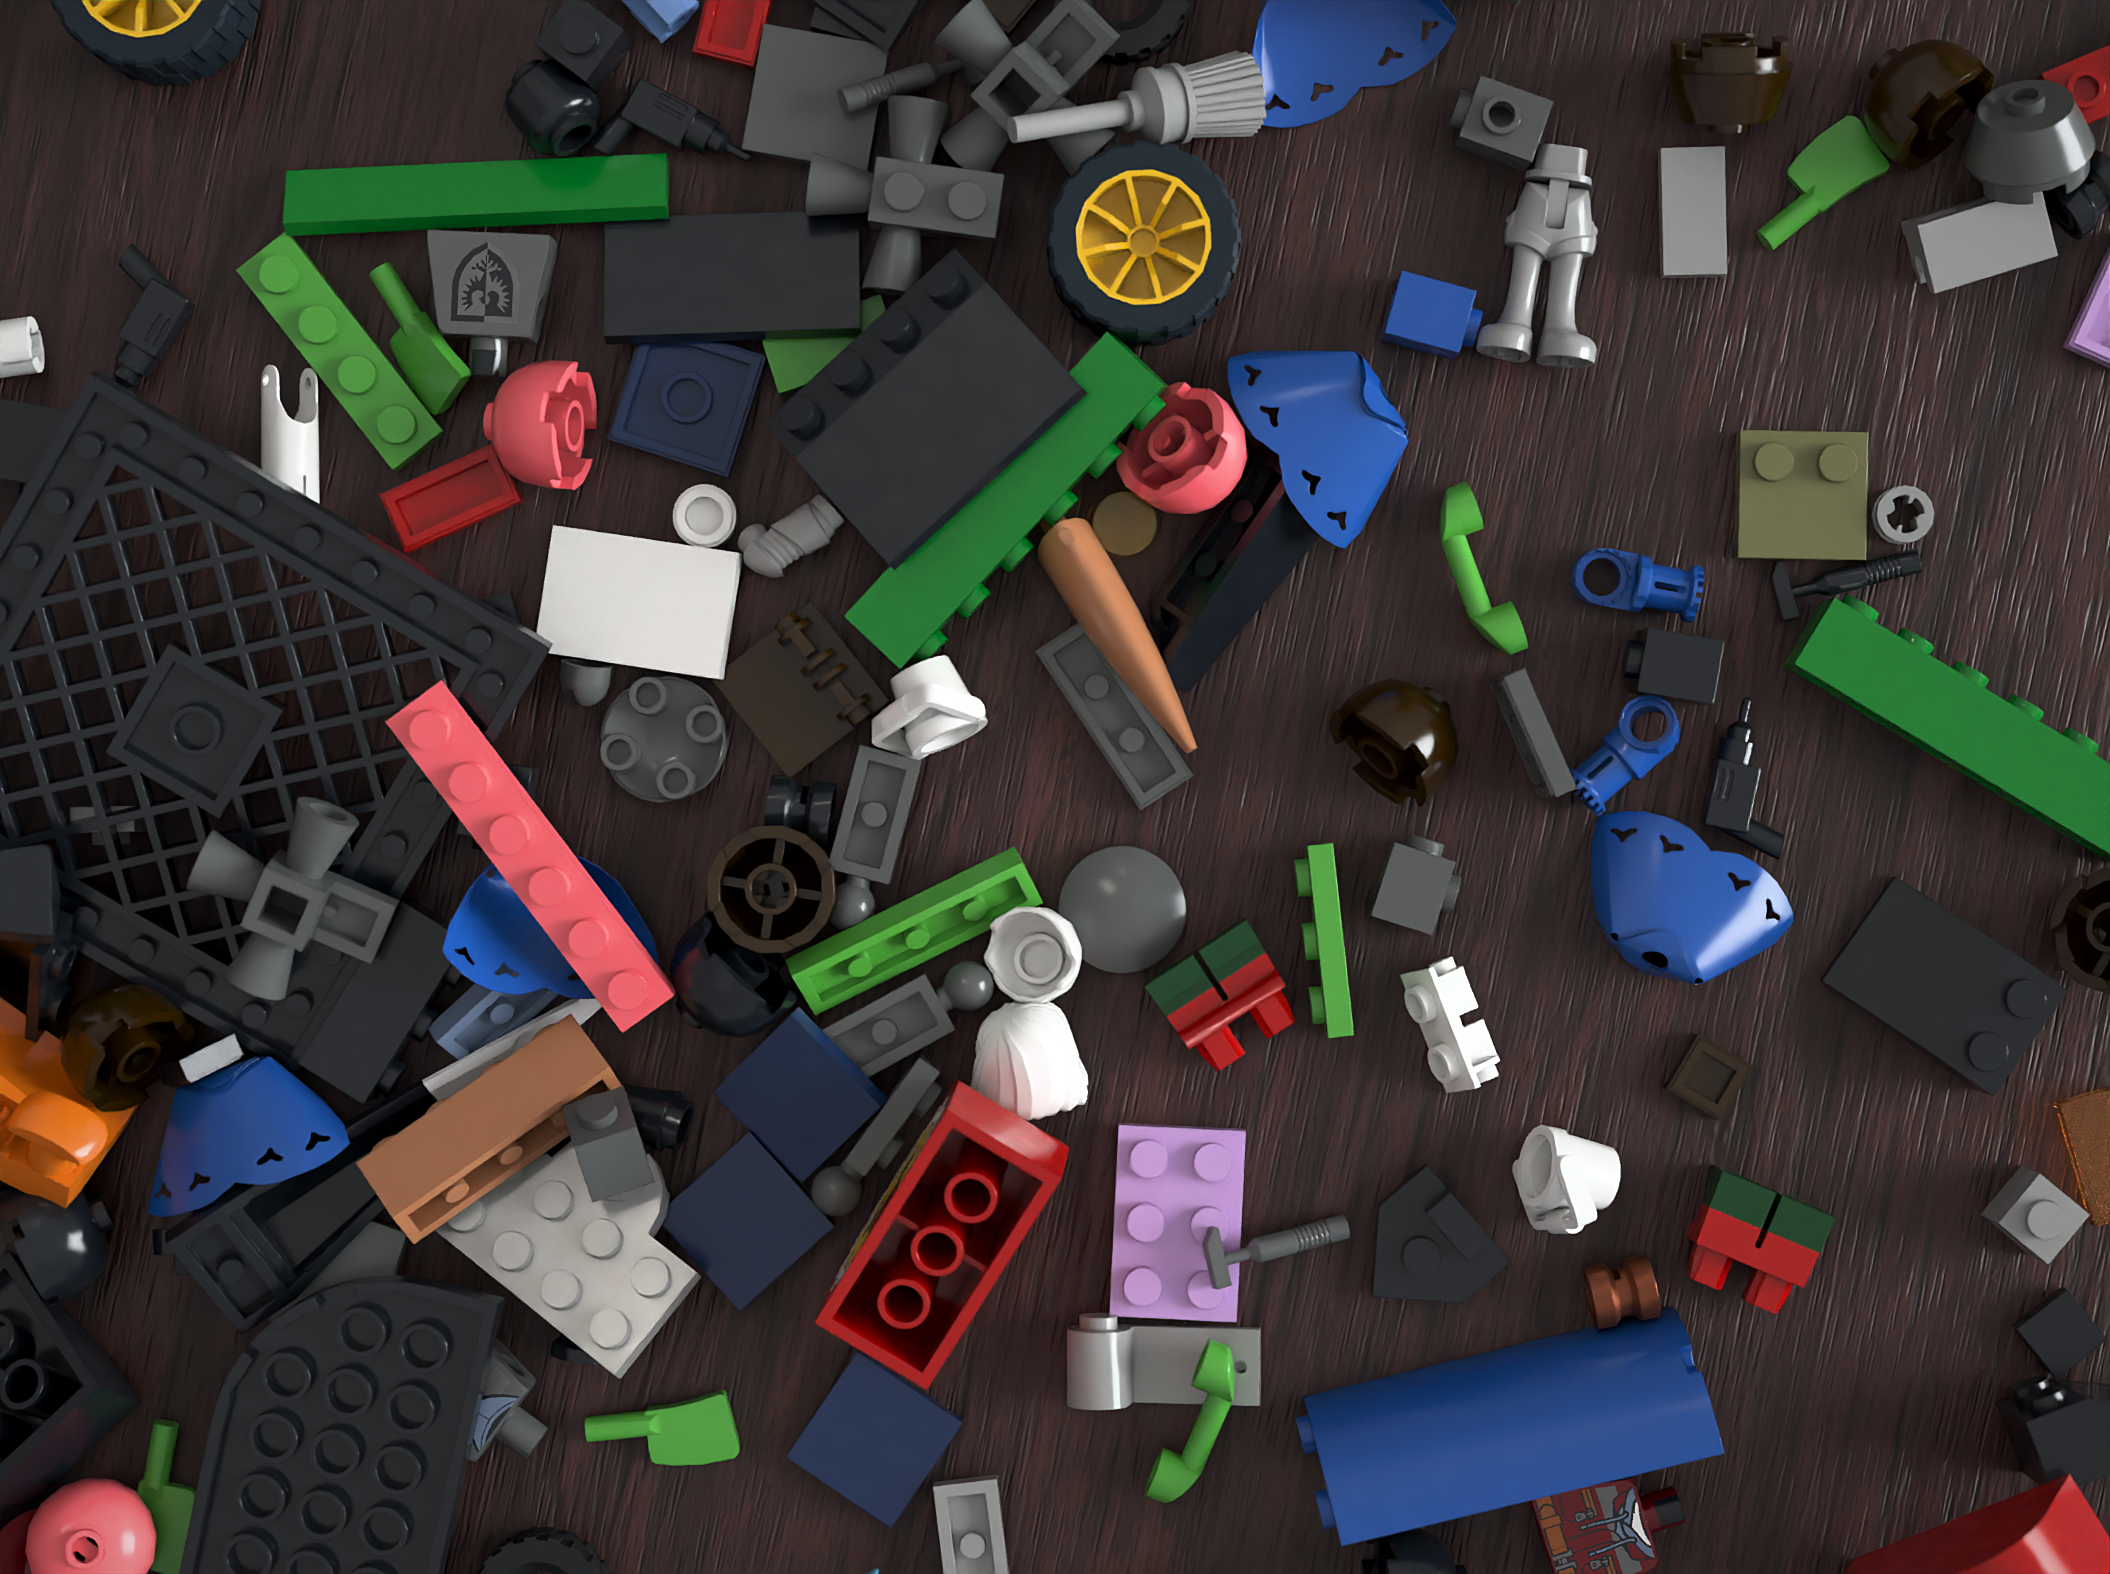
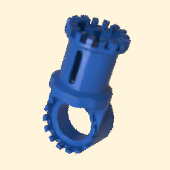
M1597 548L1582 554L1573 563L1569 573V584L1573 594L1582 603L1592 607L1606 606L1632 612H1639L1645 607L1679 614L1681 621L1692 623L1699 609L1698 604L1701 603V598L1696 597V593H1703V587L1698 586L1704 584V568L1692 565L1688 570L1653 564L1651 557L1610 548ZM1595 559L1609 562L1617 573L1615 588L1605 596L1591 593L1583 581L1585 567ZM1655 586L1675 589L1677 592L1655 588Z
M1650 694L1638 696L1629 701L1621 711L1619 723L1601 738L1603 745L1575 770L1568 768L1577 787L1573 791L1574 794L1577 796L1582 792L1580 800L1598 817L1606 811L1604 803L1630 780L1636 779L1640 781L1644 778L1647 772L1670 752L1672 753L1675 749V744L1679 743V734H1681L1679 720L1670 703L1662 697ZM1648 712L1660 713L1667 719L1668 723L1666 732L1662 737L1655 741L1644 742L1633 736V723L1639 716Z

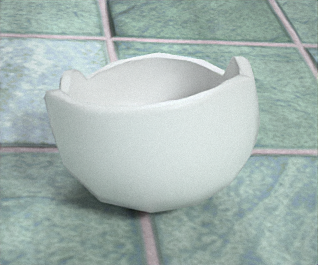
M1018 906L997 917L990 924L992 932L988 948L984 954V960L989 971L993 974L995 983L1002 992L1018 1003L1033 1002L1044 1004L1059 997L1072 987L1079 974L1082 947L1074 927L1069 921L1049 908Z

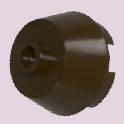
M1715 32L1701 34V47L1686 48L1685 38L1677 37L1671 39L1670 63L1666 64L1663 68L1682 121L1708 125V132L1733 134L1746 132L1747 124L1766 122L1775 118L1794 64L1788 61V38L1785 36L1772 37V47L1755 45V32Z

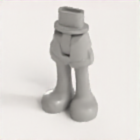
M1549 143L1538 144L1534 169L1525 172L1524 181L1526 184L1521 192L1516 209L1506 218L1507 224L1504 231V241L1507 247L1513 249L1512 270L1506 303L1498 321L1495 324L1483 326L1477 333L1476 350L1479 353L1512 362H1526L1531 358L1533 343L1531 326L1536 289L1542 261L1550 262L1548 298L1536 363L1542 366L1560 368H1584L1595 364L1596 344L1591 338L1579 334L1575 324V297L1582 258L1593 255L1597 243L1596 235L1598 233L1591 215L1589 190L1592 188V179L1585 176L1588 154L1586 149Z

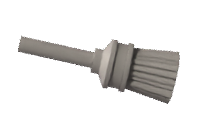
M1237 50L1183 67L1175 62L1164 64L1161 68L1157 69L1151 66L1142 67L1133 76L1131 90L1120 92L1117 100L1009 117L1007 121L1008 135L1012 143L1122 126L1126 132L1137 131L1141 140H1149V143L1164 145V142H1172L1177 145L1191 141L1192 138L1252 137L1254 133H1258V129H1261V125L1264 124L1263 119H1266L1267 115L1264 107V79L1252 54L1247 52L1239 53Z

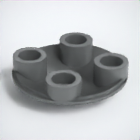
M672 676L642 677L635 681L611 704L604 718L601 730L600 755L612 777L627 792L650 802H677L699 793L717 775L727 750V728L717 703L698 685Z
M1113 846L1088 855L1073 868L1062 887L1058 912L1060 916L1073 925L1082 947V959L1085 962L1108 972L1131 973L1156 964L1172 950L1184 926L1186 905L1178 878L1163 860L1137 847Z

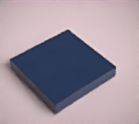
M721 341L637 344L607 439L730 479L768 362L767 356Z
M799 1007L712 1092L800 1183L811 1175L889 1099Z
M749 1131L668 1204L667 1216L662 1225L733 1305L741 1311L826 1235L836 1223L815 1206L811 1195L785 1166Z
M858 1349L786 1457L892 1528L963 1424L964 1419Z

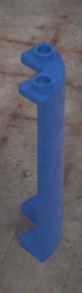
M1674 1307L1661 1309V1316L1641 1321L1637 1317L1632 1316L1620 1319L1617 1326L1597 1330L1595 1326L1303 1396L1307 1414L1296 1417L1304 1454L1317 1452L1327 1489L1315 1491L1314 1493L1323 1529L1327 1530L1336 1527L1341 1546L1724 1454L1702 1372H1698L1694 1364L1691 1352L1693 1351L1692 1344L1678 1312Z

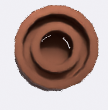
M1646 1254L1627 1257L1623 1264L1616 1266L1615 1269H1610L1603 1263L1583 1267L1582 1272L1587 1301L1597 1330L1617 1326L1621 1316H1635L1641 1321L1661 1316L1657 1285L1651 1263Z

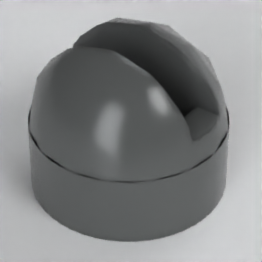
M581 658L562 659L559 682L566 700L585 707L599 703L606 696L610 686L612 665L606 662Z

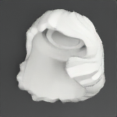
M1014 1000L1012 1003H1005L1000 1009L991 1012L982 1022L976 1040V1059L973 1066L971 1088L1026 1121L1031 1119L1039 1120L1046 1116H1053L1059 1110L1067 1112L1076 1105H1085L1088 1094L1087 1085H1089L1088 1075L1079 1058L1068 1021L1059 1007L1051 1002L1044 1004L1033 1002L1018 1003Z

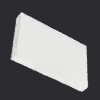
M553 525L536 633L553 643L548 652L549 654L724 680L743 554Z

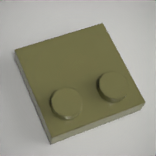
M1740 430L1736 432L1734 559L1865 561L1869 432Z

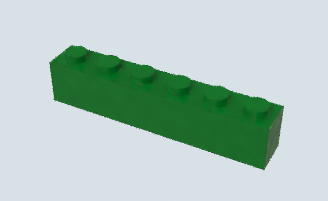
M1106 332L1069 372L1087 392V395L896 570L889 567L844 615L850 623L899 669L909 665L913 660L919 663L932 658L948 640L941 632L945 625L957 613L964 620L968 619L992 593L984 586L986 581L1000 566L1007 573L1013 571L1035 547L1027 537L1044 519L1053 527L1078 501L1079 498L1071 490L1089 472L1097 480L1122 454L1123 451L1115 445L1122 435L1132 425L1139 432H1142L1167 405L1159 396L1168 385L1112 333Z
M1845 595L1842 602L1836 598L1821 602L1783 666L2110 863V763L2095 755L2100 747L2096 742L2068 727H2065L2062 734L2040 722L2045 713L2021 697L2010 694L2007 701L1985 688L1989 679L1974 668L1959 661H1955L1951 668L1932 657L1930 654L1934 646L1921 636L1904 628H1900L1896 635L1875 622L1879 613L1861 600Z

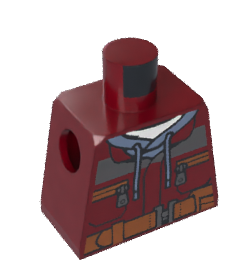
M1631 1476L1529 1501L1552 1574H1644L1660 1564L1651 1534L1686 1523L1674 1486L1639 1496Z

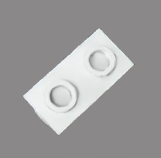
M1450 956L1429 964V968L1401 974L1400 977L1406 989L1404 1000L1411 1017L1420 1025L1429 1048V1066L1437 1080L1443 1084L1446 1093L1476 1089L1481 1087L1480 1083L1497 1077L1499 1074L1495 1064L1500 1062V1059L1495 1051L1484 1020H1477L1463 1026L1459 1017L1478 1008L1464 967H1456L1453 957Z

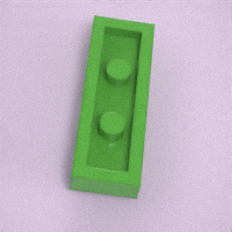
M1333 843L1304 845L1305 858L1294 860L1298 898L1310 896L1312 922L1301 923L1305 961L1317 960L1319 985L1308 987L1312 1025L1324 1024V1032L1328 1038L1353 1036L1354 1029Z

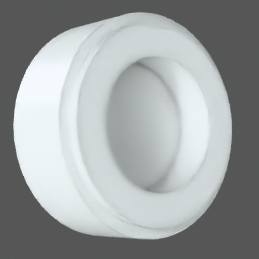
M701 484L687 489L679 496L673 509V523L679 536L688 544L713 549L725 544L735 533L738 525V511L733 499L725 491L713 485Z

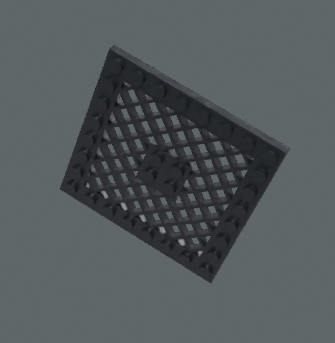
M94 371L89 374L0 531V674L5 669L12 696L0 698V711L16 708L25 736L24 740L0 745V813L5 826L4 828L0 825V850L32 846L34 843L56 839L62 859L61 861L53 856L61 893L59 910L73 915L71 943L77 945V951L135 984L150 986L169 999L180 1010L225 1036L235 1034L239 1044L260 1056H271L294 1075L300 1066L298 1064L362 960L310 939L302 952L298 950L294 952L287 993L284 999H264L237 988L225 978L224 973L244 945L241 933L251 930L240 926L243 918L237 920L231 899L215 895L214 899L221 924L193 930L185 900L210 894L187 890V886L181 887L172 857L201 851L211 833L205 811L220 819L233 800L241 828L220 832L219 834L232 843L245 841L248 854L267 865L260 837L288 830L291 835L297 804L291 783L321 777L329 803L341 807L352 815L377 810L358 843L355 845L353 835H351L330 867L345 864L339 875L400 900L453 810L402 744L375 750L367 719L398 713L423 694L407 696L399 665L430 658L436 683L441 680L444 682L492 746L553 643L98 371ZM119 466L137 476L110 483ZM143 488L152 521L123 528L113 494ZM160 491L194 511L167 517ZM99 503L107 532L79 538ZM200 522L210 555L180 562L171 529ZM217 525L251 545L225 551ZM156 533L165 566L136 572L126 539ZM111 543L120 576L91 583L82 550ZM258 556L267 589L237 596L228 563ZM67 559L75 587L47 593ZM275 559L308 579L282 585ZM213 567L222 599L193 606L184 573ZM168 577L178 610L148 616L139 584ZM124 588L133 620L104 627L95 594ZM316 590L324 623L294 629L285 597ZM332 593L366 613L339 619ZM79 598L88 631L60 637L50 605ZM271 601L280 633L250 640L241 607ZM226 611L235 643L206 650L197 618ZM36 613L44 641L16 648ZM181 622L188 647L173 639L160 657L152 628ZM373 624L381 656L351 663L342 631ZM389 627L420 644L421 647L395 653ZM137 632L146 664L117 671L108 639ZM328 635L337 666L307 673L298 641ZM92 643L101 675L73 681L64 649ZM283 645L292 677L262 683L254 652ZM47 653L57 685L29 691L20 659ZM239 655L245 680L213 661ZM445 660L461 669L452 685ZM385 668L394 700L363 707L355 675ZM149 677L129 711L121 683ZM341 679L349 710L319 717L311 685ZM105 687L114 719L86 725L77 693ZM296 689L304 721L276 727L287 705L270 695ZM61 697L70 729L42 735L33 704ZM353 723L361 754L331 760L323 729ZM117 731L106 753L123 763L99 768L90 737ZM308 733L317 764L287 771L279 740ZM74 741L83 772L55 779L46 747ZM265 746L272 774L244 781ZM30 752L38 783L11 789L2 758ZM409 756L387 793L379 763ZM365 766L373 797L343 803L335 773ZM131 774L140 805L111 811L103 781ZM149 778L179 796L155 801ZM87 785L95 816L68 822L59 791ZM276 787L285 817L256 824L247 794ZM43 795L52 826L24 832L15 801ZM188 808L197 838L168 844L159 814ZM144 818L152 848L124 855L116 824ZM100 828L108 859L81 865L72 834ZM157 861L165 891L137 897L129 867ZM113 872L119 894L90 876ZM169 904L175 926L146 909ZM226 937L232 959L203 942Z

